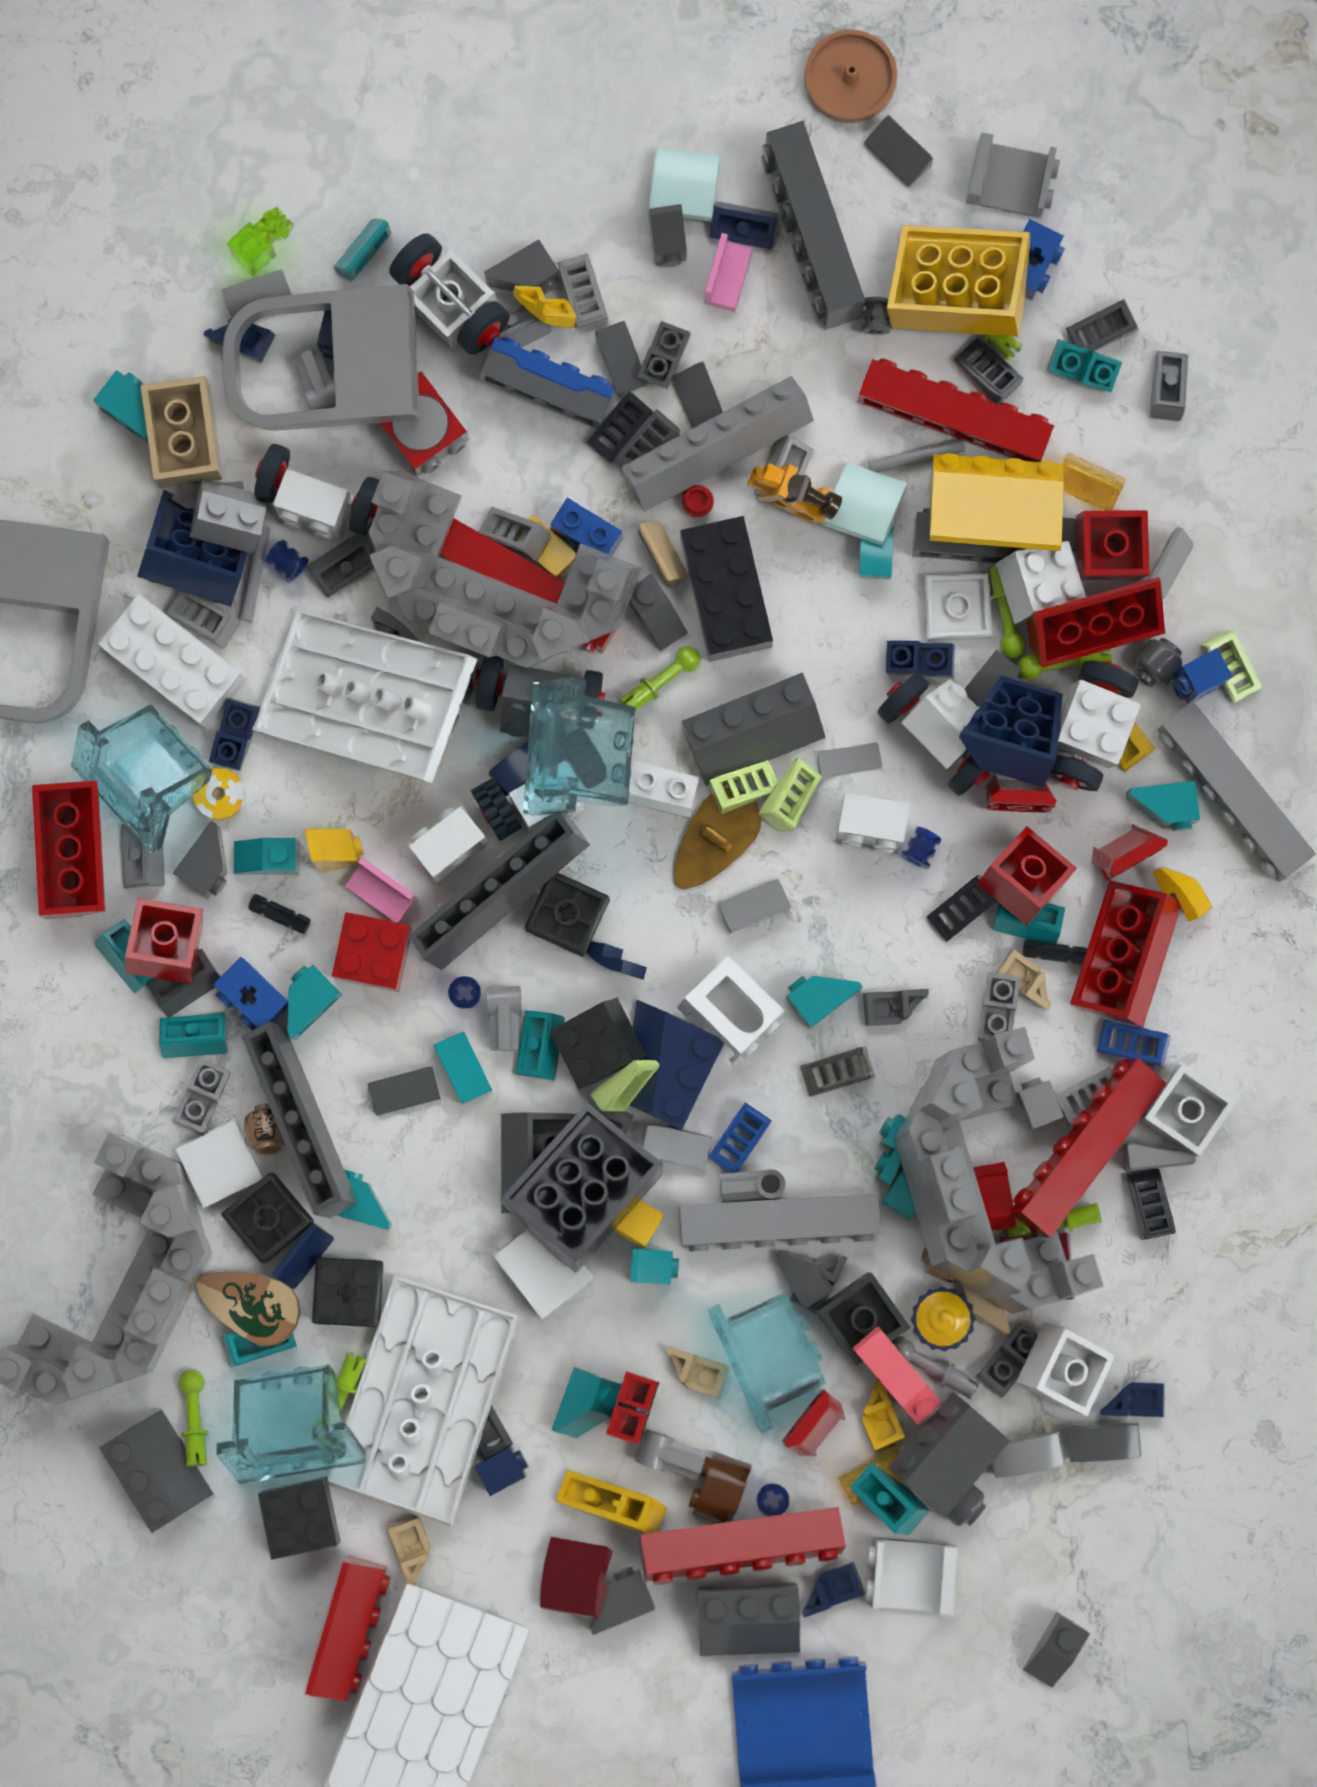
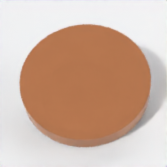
M861 30L837 31L823 38L812 49L805 67V88L812 104L828 118L843 123L863 122L878 115L892 99L897 82L895 59L889 48L879 38Z

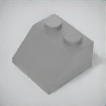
M201 479L189 537L253 554L261 537L266 503L255 498L253 492Z

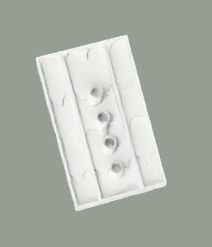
M297 609L252 730L306 748L433 783L437 772L436 768L441 761L449 739L447 737L453 728L460 708L459 704L462 703L471 678L470 674L473 673L477 659L467 654Z
M394 1275L327 1480L328 1485L452 1528L482 1437V1431L516 1332L518 1316Z
M406 1583L402 1588L322 1787H467L507 1684L511 1680L529 1629Z

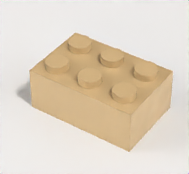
M201 376L141 385L153 480L159 489L181 486L183 483H200L201 479L209 481L222 480L223 474L211 389L206 377Z

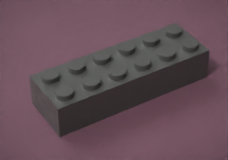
M804 121L766 132V142L762 145L764 154L761 155L762 164L766 174H772L774 184L771 185L775 202L782 203L784 214L781 215L785 231L786 233L792 232L794 244H791L794 258L797 263L802 261L804 270L802 280L806 291H812L815 303H812V309L816 321H822L825 330L861 319L865 298Z

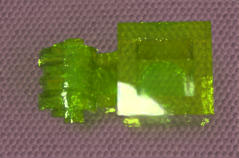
M278 207L266 211L262 215L263 218L255 225L249 222L226 243L231 255L252 277L276 256L272 246L273 242L276 239H286L294 226V223L287 219V216L282 214Z

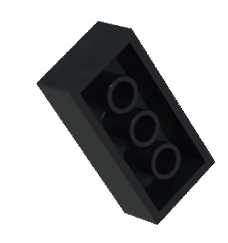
M744 516L680 530V540L709 662L772 648L773 637Z

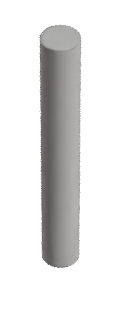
M963 439L876 459L868 461L869 469L878 473L932 460L933 454H957L965 452V445Z
M263 526L261 537L251 557L239 619L241 621H253L270 533V527Z

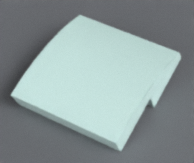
M657 147L648 213L650 208L681 204L683 218L711 222L720 155Z
M847 463L834 490L836 494L842 496L841 506L835 517L831 520L825 517L822 525L883 546L894 524L895 514L905 496L908 483Z

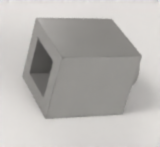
M1040 1077L1021 1084L1023 1090L1017 1092L1016 1096L1030 1130L1064 1118L1050 1080L1042 1083Z

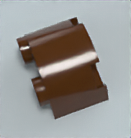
M714 1451L712 1458L706 1456L700 1476L705 1477L701 1490L694 1488L688 1507L694 1509L692 1514L717 1524L732 1522L742 1499L752 1465Z

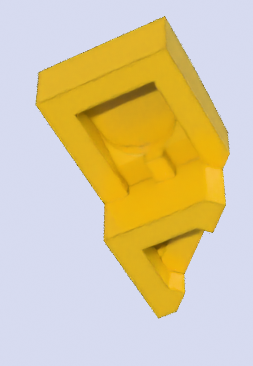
M514 286V297L543 323L574 328L576 315L568 299L545 298L541 287Z
M1165 867L1152 871L1163 893L1171 894L1175 892L1188 922L1200 918L1212 908L1207 895L1196 879Z
M876 1380L868 1404L863 1412L862 1422L875 1452H878L906 1440V1437L893 1410L885 1387L879 1380Z

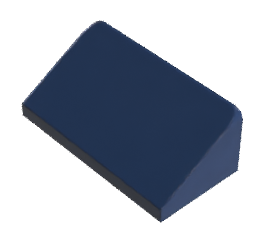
M716 201L709 237L720 239L723 233L728 235V241L772 249L778 213Z
M311 1223L273 1271L272 1276L292 1289L297 1288L316 1264V1259L321 1257L334 1241V1237L317 1223Z

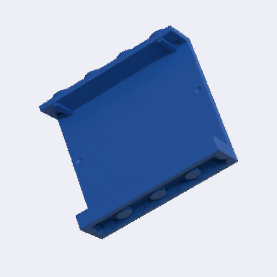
M856 1656L838 1658L839 1663L825 1664V1659L805 1660V1666L792 1667V1662L781 1661L771 1663L772 1668L758 1669V1664H743L738 1666V1671H732L740 1787H876L866 1682L867 1665L865 1661H859Z

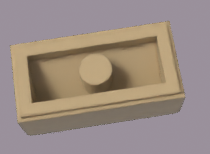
M659 521L639 524L638 534L665 585L671 587L687 579L688 573L662 524Z

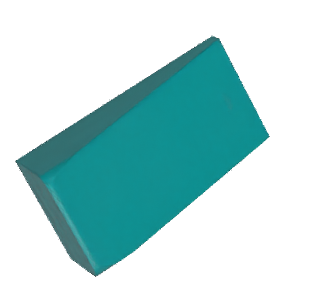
M236 1332L221 1336L231 1368L297 1347L293 1333L281 1344L269 1347L254 1344Z

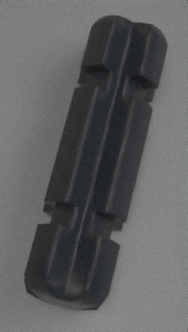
M254 894L248 905L250 911L259 915L263 913L264 917L285 927L291 926L294 931L305 934L311 924L309 917L300 913L296 915L294 910L274 901L268 902L267 898L258 894Z
M1025 940L1022 949L1023 956L1028 958H1036L1038 956L1043 960L1066 963L1071 961L1073 964L1081 965L1087 952L1085 947L1073 946V948H1069V945L1049 942L1038 944V941Z

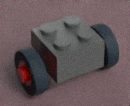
M484 656L481 670L477 669L474 680V688L477 689L476 707L481 710L494 711L498 696L502 693L503 689L500 732L508 733L514 737L536 738L546 743H559L558 739L566 735L571 704H574V701L577 710L576 726L583 729H593L597 712L603 711L606 693L601 692L603 673L586 670L582 685L578 688L576 694V691L573 690V675L509 664L507 677L505 678L503 672L504 658Z

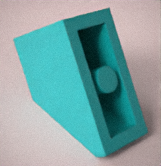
M116 370L93 401L101 411L149 445L141 392L143 382L130 372L123 375Z
M1195 781L1130 788L1126 792L1127 800L1160 826H1172L1173 832L1192 829V824L1200 820Z
M256 838L234 841V874L299 875L300 842L296 838Z
M313 964L309 968L303 966L291 978L294 983L289 986L288 1035L294 1040H297L343 996Z
M802 976L788 987L791 993L786 996V999L810 1029L859 992L863 986L857 981L812 976L806 980Z
M344 1170L358 1204L336 1216L390 1230L392 1223L370 1183L362 1181L363 1174Z
M633 1248L630 1282L670 1285L671 1278H678L679 1258H672L673 1251Z
M574 1367L551 1430L578 1438L612 1416L622 1384Z
M870 1463L850 1486V1489L894 1534L910 1535L931 1511L907 1486L874 1463Z

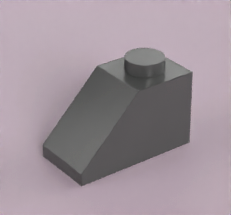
M682 205L650 208L649 227L655 265L662 264L663 267L680 265L681 261L687 260Z
M539 239L484 271L488 286L513 292L514 286L541 287L543 293L547 294L560 281L559 270Z
M652 574L639 581L635 586L628 605L660 651H663L688 634L669 598Z
M212 820L173 872L175 876L207 899L212 894L217 896L227 883L224 877L228 873L221 828Z
M632 1566L613 1574L615 1579L609 1581L607 1586L609 1590L599 1620L593 1619L590 1627L592 1635L655 1610V1604L644 1581L641 1569L633 1571Z
M1056 1612L1023 1670L1048 1686L1053 1687L1073 1664L1090 1633L1064 1615Z

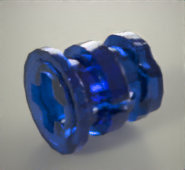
M284 539L278 541L265 557V561L269 565H275L274 569L279 574L284 573L286 575L285 581L287 583L294 581L303 572L309 559L306 556L300 558L298 556L299 552L294 547L289 548L288 542Z
M917 826L914 831L915 837L910 838L907 843L909 846L908 850H902L900 855L915 866L929 869L928 859L934 857L936 853L934 848L941 843L942 839L930 830Z
M461 976L452 981L449 986L448 995L452 1004L456 1007L471 1009L480 1001L481 989L478 982L472 977ZM461 986L466 989L471 986L473 987L470 992L473 996L471 1000L468 1001L463 998L459 1001L457 999L461 995L458 991Z
M768 1483L761 1487L756 1501L759 1510L763 1514L775 1516L786 1512L790 1499L784 1487L779 1484ZM772 1490L775 1495H782L778 1499V1506L772 1508L770 1503L764 1504L763 1502L768 1498L767 1492Z

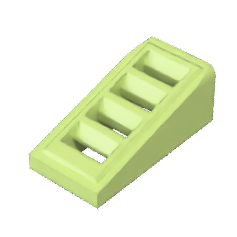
M1226 630L1200 644L1203 653L1206 654L1227 643L1229 648L1220 652L1223 659L1231 655L1235 657V660L1226 664L1230 671L1239 666L1242 669L1241 672L1233 675L1223 686L1232 703H1236L1261 689L1262 686L1235 631ZM1247 677L1249 682L1235 690L1233 684Z
M800 758L795 759L762 806L759 816L781 832L793 831L822 776ZM798 774L807 781L805 785L796 778ZM791 787H794L800 793L798 795L790 790ZM785 798L792 803L791 806L784 802Z
M769 760L713 778L709 780L708 786L720 813L724 814L769 796L777 786L778 781ZM762 771L769 783V786L765 788L757 774ZM749 776L752 777L757 788L755 791H751L746 778ZM739 780L745 792L743 795L739 794L735 782ZM724 786H729L734 798L728 799L723 788Z
M634 1060L598 1086L590 1095L601 1111L624 1112L660 1065L656 1060Z

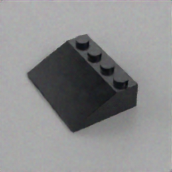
M586 1103L500 1198V1202L554 1256L577 1273L662 1177L663 1164L589 1103Z

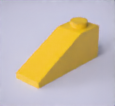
M310 828L305 830L311 862L321 873L359 865L358 856L364 855L360 837H354L350 829Z
M567 1470L556 1498V1502L639 1534L659 1532L668 1508L652 1497Z

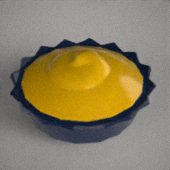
M941 1286L938 1289H929L925 1295L919 1296L918 1303L912 1307L913 1316L911 1322L914 1325L913 1333L919 1336L920 1342L927 1344L931 1350L939 1349L945 1352L949 1349H957L960 1344L968 1341V1336L974 1331L973 1323L976 1317L973 1314V1305L967 1301L966 1295L958 1293L955 1288L947 1289Z

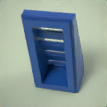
M1104 1020L1097 1052L1125 1059L1139 1058L1146 1064L1164 1067L1171 1035ZM1113 1029L1119 1030L1115 1049L1109 1048ZM1126 1032L1132 1033L1128 1052L1122 1050ZM1139 1036H1145L1142 1053L1136 1054ZM1153 1038L1158 1039L1155 1057H1150Z
M745 1102L708 1158L730 1173H737L772 1120ZM744 1115L761 1125L758 1131L741 1120ZM739 1126L754 1137L751 1141H748L734 1131L735 1128ZM729 1137L746 1147L743 1153L726 1142ZM724 1148L739 1159L736 1163H733L719 1153L720 1150Z

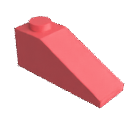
M878 1326L853 1347L857 1355L917 1425L942 1404L926 1382Z

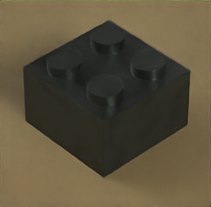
M618 997L603 1001L549 1030L578 1090L593 1085L620 1071L634 1060H640L647 1056Z
M871 1272L865 1273L814 1310L850 1363L854 1366H858L863 1361L853 1350V1347L877 1326L890 1341H893L910 1329L906 1320Z
M327 1476L263 1490L258 1493L271 1560L336 1546L341 1542Z

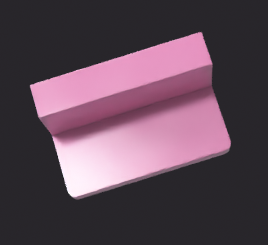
M721 234L705 290L704 304L735 312L752 254V248L728 242V235Z
M361 857L358 861L359 867L345 884V887L393 922L400 923L417 900L416 896Z

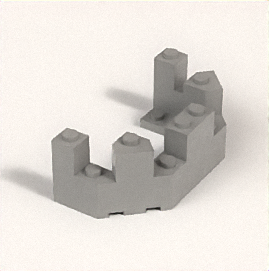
M403 471L382 472L372 499V503L379 506L369 530L370 538L377 552L369 556L387 597L397 598L406 619L429 628L428 633L484 656H499L526 668L535 666L619 629L642 567L580 544L556 604L440 557L462 495Z
M1025 1027L994 1034L980 1043L952 1049L936 1059L930 1070L931 1073L924 1086L921 1087L906 1120L894 1138L932 1267L942 1273L949 1274L959 1280L960 1284L982 1297L991 1299L1011 1314L1072 1298L1104 1287L1094 1254L1066 1261L1058 1232H1055L1051 1238L1036 1237L1025 1241L1019 1238L997 1245L993 1237L959 1121L1019 1105L1010 1073L1035 1059Z
M108 1133L94 1161L95 1164L105 1168L92 1195L141 1218L139 1223L149 1229L93 1341L91 1342L53 1322L32 1314L18 1344L3 1346L0 1349V1384L15 1392L26 1391L53 1405L65 1403L153 1372L212 1253L201 1224V1218L194 1197L191 1194L186 1179L187 1176L183 1164L124 1135Z

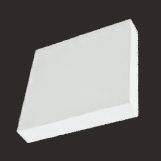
M989 573L924 575L927 641L992 638Z
M236 1120L176 1148L177 1154L204 1209L256 1184L263 1178Z

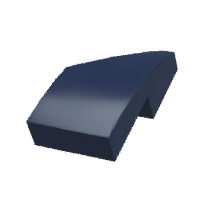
M229 324L214 331L211 328L205 330L203 335L207 339L223 346L225 332ZM252 324L242 337L239 354L262 363L276 335L269 329Z
M591 941L586 953L598 964L610 970L644 980L647 967L621 959L623 949Z
M1130 1382L1100 1410V1415L1165 1417V1383Z
M854 1561L823 1572L820 1575L802 1612L804 1618L865 1594Z

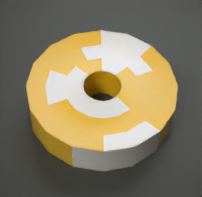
M213 768L205 771L198 777L193 786L195 806L204 816L212 820L224 821L233 818L241 811L245 803L246 791L243 782L234 772L225 768ZM217 789L225 791L224 797L220 800L214 798V792Z

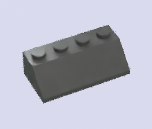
M803 672L681 721V728L705 786L709 785V780L767 760H773L826 738L816 703Z

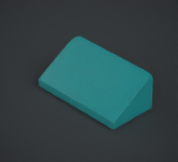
M372 219L335 264V269L350 281H354L391 235L389 223L383 219Z
M999 903L993 930L1038 941L1039 943H1057L1061 933L1065 907L1048 903L1032 922L1026 926Z
M123 919L100 934L95 942V946L132 992L137 993L154 978L126 974L125 955L131 925L126 919Z
M525 1010L515 1075L555 1080L559 1050L549 1030L564 1023V1016Z
M225 1013L160 1018L159 1047L162 1057L177 1058L227 1053Z
M465 1032L434 1044V1048L462 1105L493 1091Z

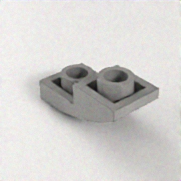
M988 972L977 1040L984 1041L994 1034L1013 1030L1021 977Z
M200 1059L189 1081L187 1092L173 1119V1123L203 1136L219 1104L231 1071Z
M1059 1431L1027 1435L1024 1439L1010 1440L1008 1445L992 1462L995 1478L1028 1474L1065 1465Z

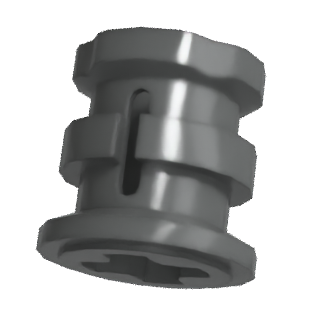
M865 298L866 310L862 314V319L865 320V324L862 326L863 333L874 335L890 333L891 327L888 326L890 319L887 312L889 298Z

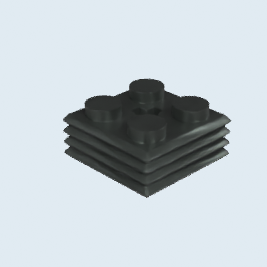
M557 873L544 884L525 924V930L583 957L610 902V897ZM568 905L573 907V913L576 917L575 919L569 918L567 922L562 921V915L558 912L561 908L567 909Z
M272 1172L264 1176L221 1213L222 1217L260 1263H267L303 1233L311 1223H314V1219L279 1177ZM263 1210L275 1212L276 1215L273 1217L275 1223L272 1226L270 1224H261L260 1221L264 1218L261 1214Z
M318 1257L315 1264L312 1323L378 1327L381 1311L383 1262L378 1260ZM347 1282L350 1283L351 1289L356 1290V1296L350 1297L349 1302L345 1301L343 1295H339V1289L345 1288Z

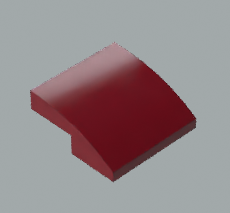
M551 1537L542 1572L540 1608L599 1620L609 1587L603 1582L613 1551L607 1546Z

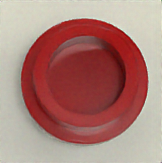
M694 485L688 488L682 496V507L692 517H704L713 508V494L705 486Z

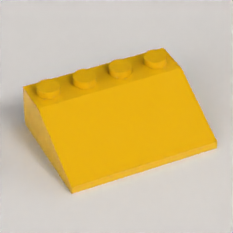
M903 225L887 304V312L892 329L1019 337L1025 301L1030 232Z
M953 453L933 454L929 485L930 541L1061 551L1064 490L1063 464H1057L1052 461H1023L1018 458L1007 460L994 459L987 456H958Z

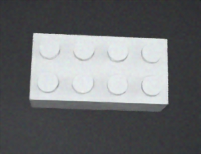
M140 594L135 597L98 643L108 655L204 729L208 727L224 707L227 699L232 697L245 680L237 669Z

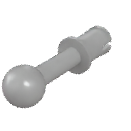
M897 1338L892 1342L908 1362L942 1380L940 1387L944 1388L946 1385L968 1399H972L981 1382L979 1379L954 1368V1363H951L949 1368L915 1351L914 1344L907 1338Z

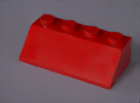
M1160 578L1149 579L1033 612L1026 621L1029 648L1041 668L1165 634Z
M98 780L32 785L39 916L44 919H58L105 912Z
M1109 880L1070 1004L1114 1021L1143 1028L1181 910L1179 901L1167 893Z
M351 1555L343 1561L305 1695L347 1701L351 1693L357 1694L362 1679V1674L357 1673L360 1660H367L372 1641L366 1640L370 1627L376 1629L381 1609L376 1607L379 1594L386 1595L391 1576L385 1575L387 1566Z

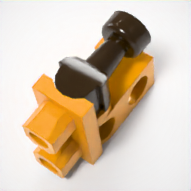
M768 463L763 468L759 466L753 468L747 485L760 491L757 499L765 503L771 502L775 506L811 524L822 523L825 517L829 520L833 519L841 506L842 496L825 487L814 489L811 487L810 477L806 474L795 475L798 468L791 464L776 467Z

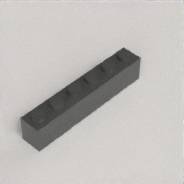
M557 809L408 937L425 961L443 970L589 847L590 843L574 821Z
M268 1022L243 1035L242 1039L313 1214L331 1218L358 1204L286 1027Z

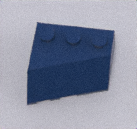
M163 489L137 577L231 607L241 580L248 552L189 537L195 509L184 508L183 505L172 500L173 494Z
M1000 676L985 697L982 705L973 714L968 725L961 731L959 738L980 769L1043 787L1056 761L1063 694Z
M636 1000L633 1029L647 1055L640 1060H656L660 1066L629 1106L682 1131L721 1052L724 1042L717 1036L664 1010Z

